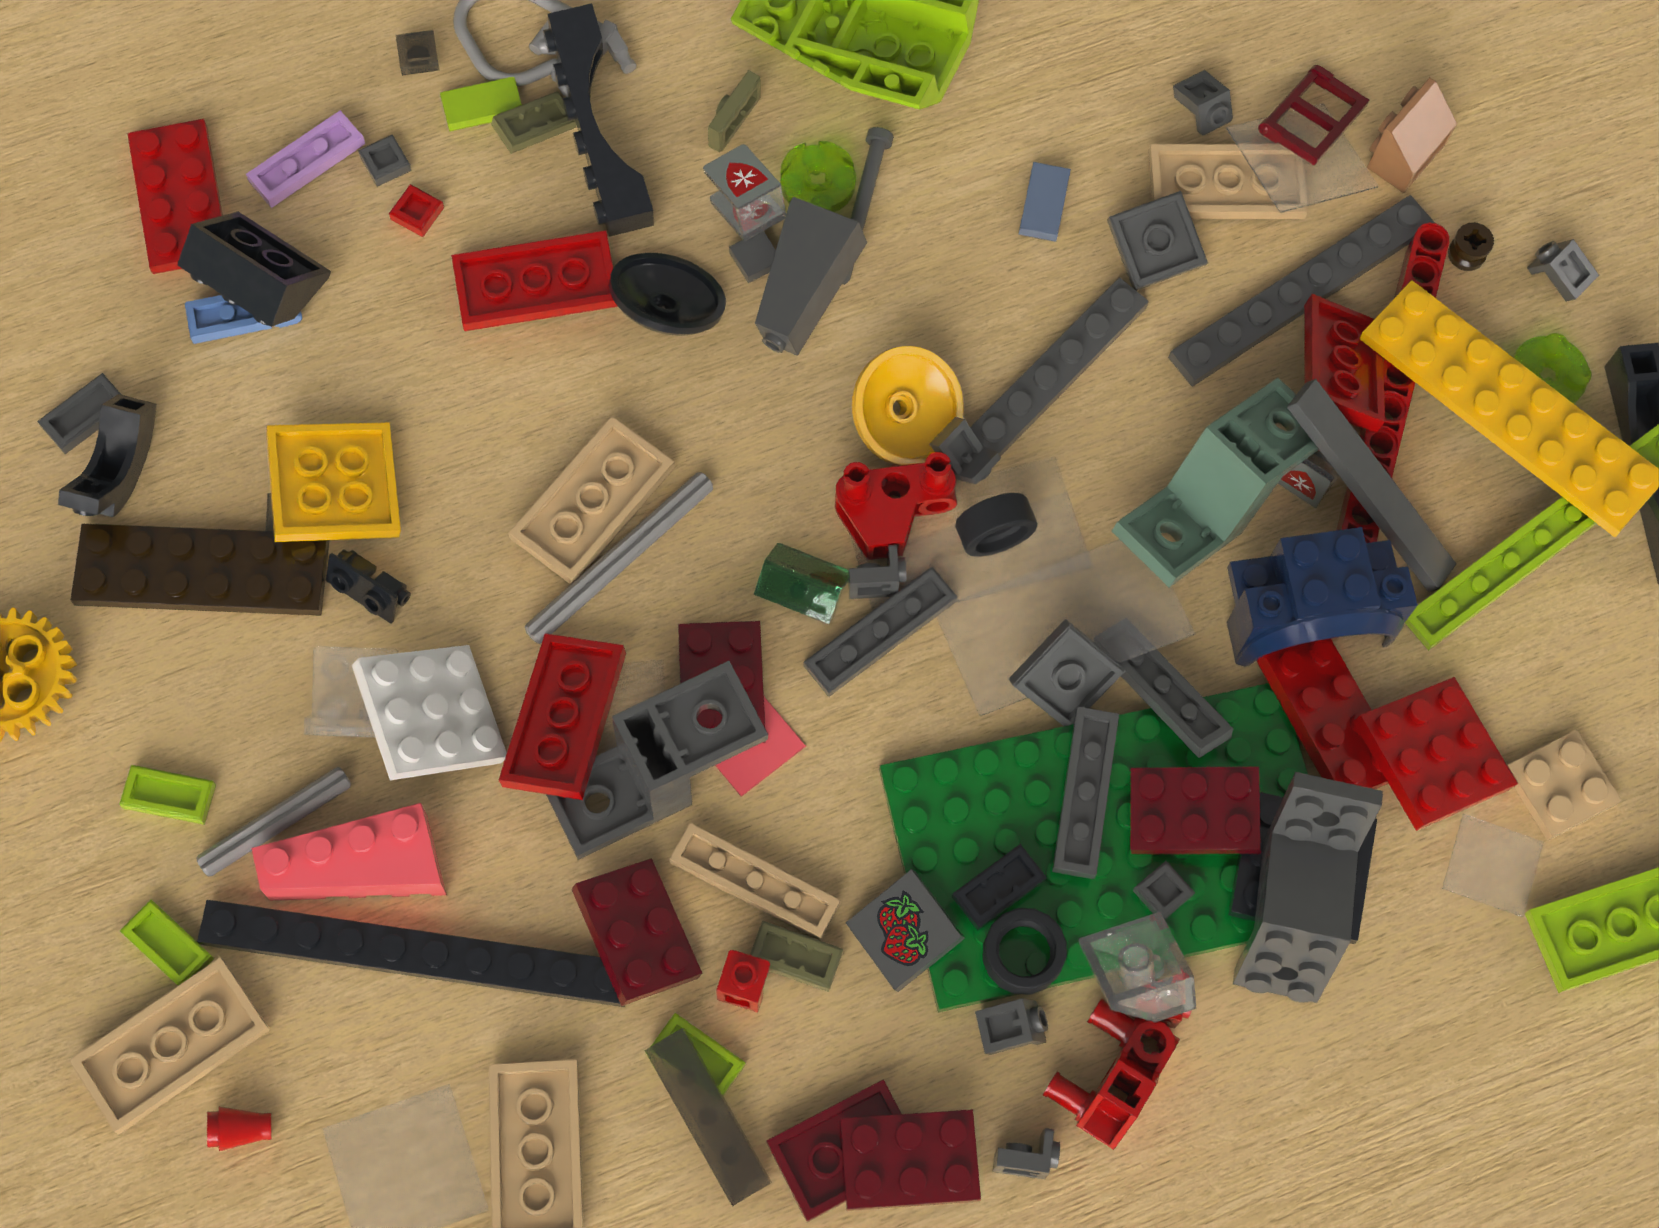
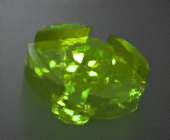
M819 141L818 145L806 146V143L797 145L787 153L781 164V194L788 203H790L793 197H796L832 212L839 211L848 204L855 192L856 172L854 162L846 150L832 142ZM821 172L826 174L825 183L822 184L812 183L809 176L811 173L816 176Z
M1559 333L1531 338L1524 342L1512 356L1574 404L1583 395L1592 377L1591 370L1583 354L1577 347L1568 342L1565 336ZM1543 367L1551 368L1556 373L1555 377L1557 380L1553 381L1550 377L1545 379L1541 377L1540 374L1544 370Z

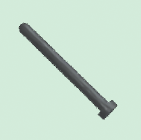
M872 127L867 132L866 142L870 147L850 218L859 222L862 231L865 226L884 150L891 148L894 138L889 130L880 127ZM853 267L843 281V285L850 281Z

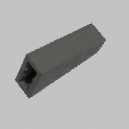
M796 197L792 198L788 206L755 321L763 337L762 342L768 348L778 353H782L785 350L794 355H799L867 244L858 221Z

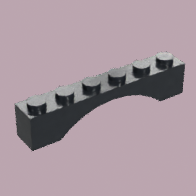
M591 3L549 13V29L543 30V35L548 53L555 52L558 63L553 64V69L558 87L564 85L566 87L568 97L563 98V104L568 121L575 120L578 132H573L578 156L585 154L588 166L583 167L588 190H596L598 201L593 202V207L598 225H606L609 237L654 226L653 208L643 175L628 166L611 149L600 133L592 113L590 102L591 87L595 71L603 56L602 35L593 5Z
M1659 343L1620 346L1604 366L1622 440L1628 446L1659 424ZM1658 488L1642 506L1640 514L1657 583L1659 584Z

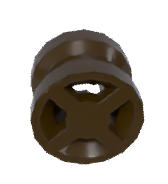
M1474 222L1462 225L1448 248V257L1451 263L1464 271H1473L1480 268L1493 248V234L1483 224ZM1472 242L1477 246L1476 250L1472 246Z

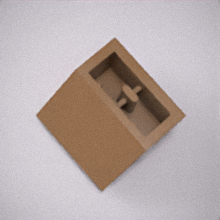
M1431 77L1420 89L1416 86L1410 89L1400 104L1403 108L1398 114L1392 111L1385 118L1378 129L1381 133L1369 149L1373 156L1367 168L1402 193L1406 192L1443 149L1457 125L1437 82Z

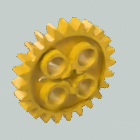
M11 607L7 618H4L0 613V677L3 676V681L0 680V706L3 699H5L4 707L0 709V742L4 737L5 731L15 741L19 740L20 729L26 728L29 733L35 735V722L39 720L45 725L50 726L51 721L47 713L50 710L63 713L64 710L57 701L59 698L70 699L73 696L64 685L77 682V678L73 673L67 671L77 666L74 658L67 655L73 649L67 640L61 641L64 634L58 627L51 629L52 624L46 617L41 618L37 622V616L31 610H28L21 619V614L14 607ZM11 640H14V641L11 643V645H10V647H9V651H8V650H7L8 642L11 641ZM38 649L34 659L29 662H22L23 656L28 651ZM29 688L32 689L28 699L23 702H16L17 696L21 691Z

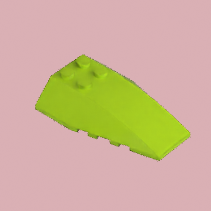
M741 0L731 17V22L733 25L851 91L921 110L940 103L971 43L979 0Z

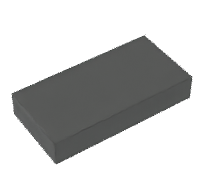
M102 373L37 422L62 452L67 454L99 430L101 405L121 393Z

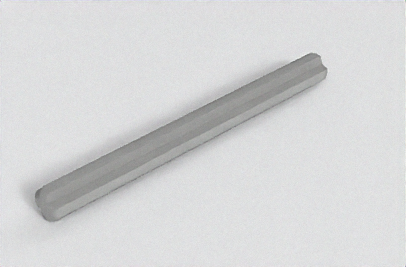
M698 472L531 619L525 625L528 636L536 643H542L544 634H552L703 500L713 490L711 480L702 472Z

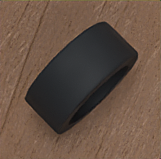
M1006 493L987 498L965 510L956 519L955 528L965 552L970 556L983 557L997 554L1019 545L1036 531L1038 523L1024 494Z
M1017 908L1003 913L991 925L983 944V963L989 977L1000 988L1013 994L1031 995L1045 990L1057 979L1067 958V941L1061 927L1048 914L1032 908ZM1017 927H1031L1039 931L1046 938L1050 947V958L1046 967L1040 973L1032 976H1018L1010 972L1003 965L999 956V944L1002 937L1009 930Z

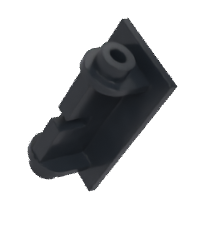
M343 549L337 556L331 553L328 560L326 581L338 592L345 593L363 605L370 613L380 616L390 624L393 623L396 605L404 606L411 596V593L406 590L407 585L384 571L378 577L372 579L371 576L376 572L377 566L354 550L348 552Z

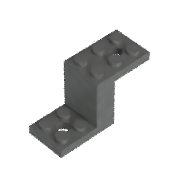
M727 661L613 715L612 720L617 746L595 757L583 800L547 794L546 796L577 859L580 860L691 806L690 777L768 740V733L730 661ZM714 709L721 714L722 721L717 727L708 729L698 723V715L703 710ZM602 793L609 798L610 803L605 811L593 813L586 808V801L592 794Z
M1299 772L1294 773L1264 839L1254 929L1234 969L1233 985L1246 987L1249 991L1255 993L1269 992L1287 996L1295 1002H1318L1351 942L1358 851L1382 806L1383 791Z

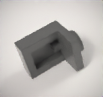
M954 417L930 443L934 452H942L950 458L951 462L949 464L956 479L971 484H977L985 479L1001 459L997 451L984 448L966 420L959 417Z

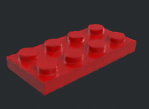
M204 119L127 133L149 268L152 274L182 269L177 264L191 224L223 216L208 128Z
M606 230L451 255L464 331L618 307L609 291V279L613 270Z
M1311 294L1304 305V384L1316 379L1350 424L1377 433L1385 423L1383 357L1360 340L1362 332L1371 324L1374 318Z
M544 634L498 779L502 787L583 800L625 660L626 650L624 645Z
M1331 638L1288 647L1256 660L1322 778L1372 789L1389 784L1353 722L1361 714L1371 711V708Z

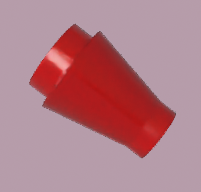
M220 1106L218 1111H207V1148L219 1147V1151L261 1140L272 1139L271 1113H258Z

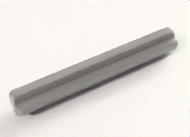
M340 767L334 768L199 854L196 858L198 865L208 877L215 875L251 852V848L262 845L348 790L351 786L350 780Z

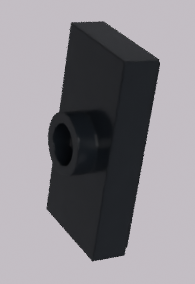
M1020 844L952 894V898L978 931L1045 882L1047 877Z

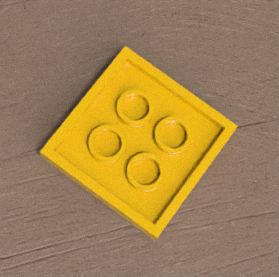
M390 422L267 425L266 440L275 542L400 537L401 527Z

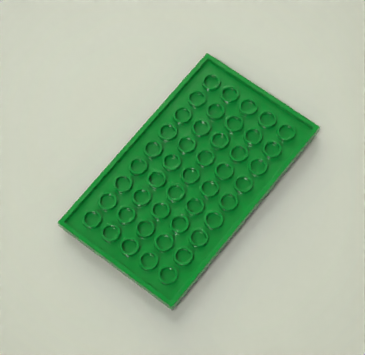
M1267 683L1203 697L1233 728L1230 739L1200 758L1189 749L1152 708L1119 715L1095 879L1052 872L1074 724L880 765L879 772L904 875L911 869L916 871L965 937L964 940L927 969L938 1013L1020 995L1000 988L989 977L983 963V944L991 925L1003 913L1017 908H1032L1048 914L1061 927L1067 941V958L1057 979L1047 988L1247 944L1253 932L1255 921L1228 915L1239 854L1131 853V768L1259 766L1260 792L1284 797L1294 773H1308L1294 727L1270 684ZM1021 844L1047 877L1046 881L977 931L954 901L952 894ZM1167 861L1195 894L1161 923L1133 892V889ZM1017 927L1009 930L1002 937L999 944V956L1003 965L1010 972L1018 976H1032L1040 973L1046 967L1050 958V947L1046 938L1039 931L1031 927Z

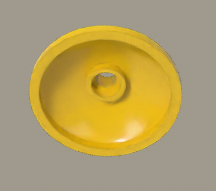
M901 346L881 352L863 368L853 391L852 414L857 432L867 448L885 462L903 466L925 463L926 458L931 453H934L930 446L934 438L954 417L963 418L964 400L956 375L942 358L921 347ZM895 401L898 402L900 405V412L898 415L895 414L893 411V404Z

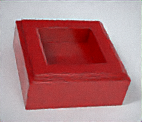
M410 184L389 212V216L395 223L424 237L443 211L444 205L443 201Z

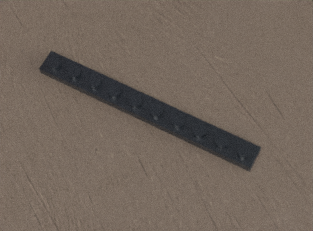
M206 900L197 942L204 946L619 1007L626 1006H621L601 957L214 900Z

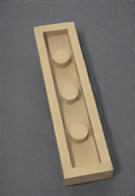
M689 823L669 859L670 863L819 941H821L840 905V900L692 823Z

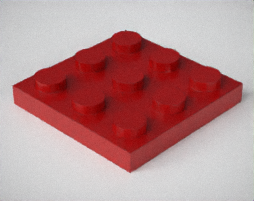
M1455 677L1361 714L1353 721L1416 831L1509 791L1518 784Z

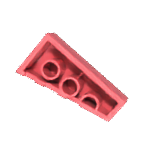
M421 803L251 848L260 889L270 901L326 899V897L366 898V896L392 895V897H410L411 894L447 895L428 816Z

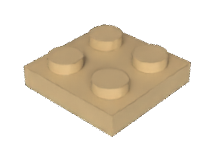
M1577 729L1507 765L1518 783L1514 787L1547 841L1616 806L1622 801Z

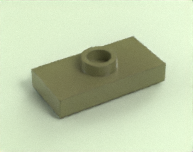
M748 70L730 96L726 94L721 99L716 110V116L708 126V145L718 152L724 150L761 98V80L759 75Z
M559 91L495 115L491 123L511 154L576 128L575 120L568 121L563 97Z
M762 921L750 955L768 960L770 962V972L829 992L843 949Z

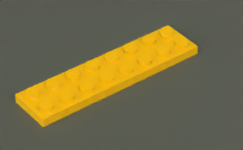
M1413 280L1362 332L1361 341L1612 536L1616 537L1659 488V468Z

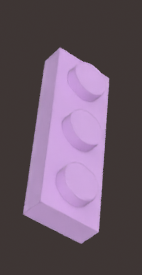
M340 110L246 173L247 179L272 208L365 145L364 137Z

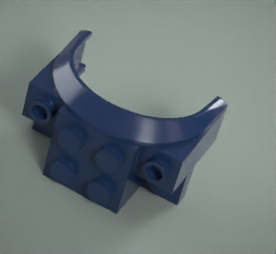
M1362 527L1280 538L1271 556L1231 561L1227 567L1236 605L1227 621V627L1235 663L1244 667L1250 666L1259 658L1278 650L1344 636L1384 635L1385 640L1382 646L1388 647L1395 641L1404 623L1418 606L1408 566L1397 568L1391 541L1366 543Z

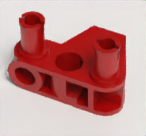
M942 452L931 453L926 458L925 463L870 470L861 462H853L846 466L844 475L836 484L835 511L867 561L887 558L888 545H897L898 557L903 556L915 517L945 513L957 506L955 492L956 477L949 464L951 460L946 454ZM895 495L899 498H891L890 496Z
M1101 998L1087 1022L1120 1041V1052L1096 1092L1092 1090L1088 1093L1060 1075L1061 1073L1057 1071L1044 1091L1043 1096L1050 1098L1075 1114L1074 1120L1078 1121L1077 1127L1114 1150L1137 1119L1152 1094L1163 1068L1180 1039L1173 1035L1171 1029L1165 1023L1149 1020L1143 1015L1141 1018L1136 1017L1133 1020ZM1141 1037L1145 1039L1149 1037L1154 1038L1157 1041L1159 1053L1155 1051L1151 1054L1143 1050L1144 1044L1140 1041ZM1111 1085L1128 1095L1125 1102L1108 1092Z

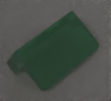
M777 543L764 561L754 595L830 624L842 591L848 583L849 570L784 544Z

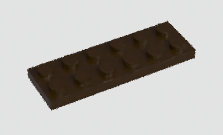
M81 524L70 600L74 606L321 616L330 540L275 542L274 531Z

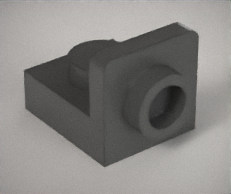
M1203 70L1173 85L1174 98L1195 114L1197 131L1201 135H1206L1232 121L1230 90L1207 71Z
M1574 239L1560 243L1555 241L1548 242L1535 253L1537 258L1527 267L1531 275L1545 272L1566 302L1576 300L1599 276Z
M888 545L887 566L881 567L876 563H865L857 566V568H849V599L892 597L899 591V582H906L905 557L898 558L897 545Z
M1021 998L975 1011L985 1054L992 1055L1029 1044L1040 1045L1046 1043L1044 1032L1048 1030L1047 1017L1043 1008L1038 1006L1035 1000Z
M1045 1128L1042 1131L1039 1153H1032V1146L1022 1143H1006V1149L998 1148L994 1154L992 1172L1045 1180L1050 1173V1168L1057 1169L1059 1163L1060 1142L1053 1141L1054 1129Z

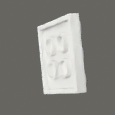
M469 645L361 657L353 663L352 668L390 781L501 764L505 760L507 752Z

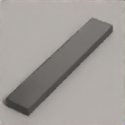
M1316 379L1306 382L1288 404V410L1387 539L1391 541V544L1428 592L1439 590L1456 566V562Z

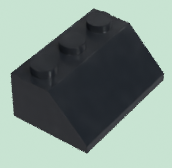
M239 211L191 224L177 266L190 273L193 280L210 286L222 294V298L225 301L239 305L253 314V318L257 322L271 327L295 319L329 279L331 274L329 269Z

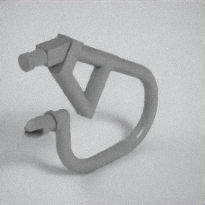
M460 0L458 2L453 18L454 30L472 63L483 77L489 81L515 77L516 85L523 86L551 74V78L557 83L553 64L558 63V60L555 58L520 73H506L493 68L486 61L467 27L468 12L479 0ZM529 0L551 13L572 8L559 0ZM547 20L529 44L530 50L537 55H556L555 52L548 53L543 30L549 29ZM605 20L604 23L597 21L602 35L603 55L608 50L614 61H618L621 65V69L625 74L633 72L637 65L630 58L628 47L620 36L617 25L608 20ZM565 85L558 87L561 93L568 97Z

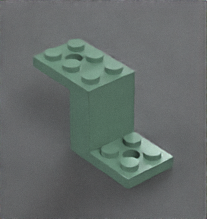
M1276 378L1208 425L1168 486L1117 521L1112 529V532L1169 588L1241 535L1280 479L1319 450L1288 410L1287 406L1296 394L1279 378ZM1275 424H1282L1287 431L1278 428ZM1161 533L1170 534L1175 539V542L1165 539Z

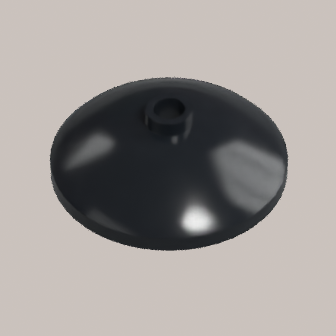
M639 253L628 256L614 266L609 279L610 294L621 311L637 324L662 334L686 336L709 330L721 320L726 306L724 291L712 275L698 265L673 255Z

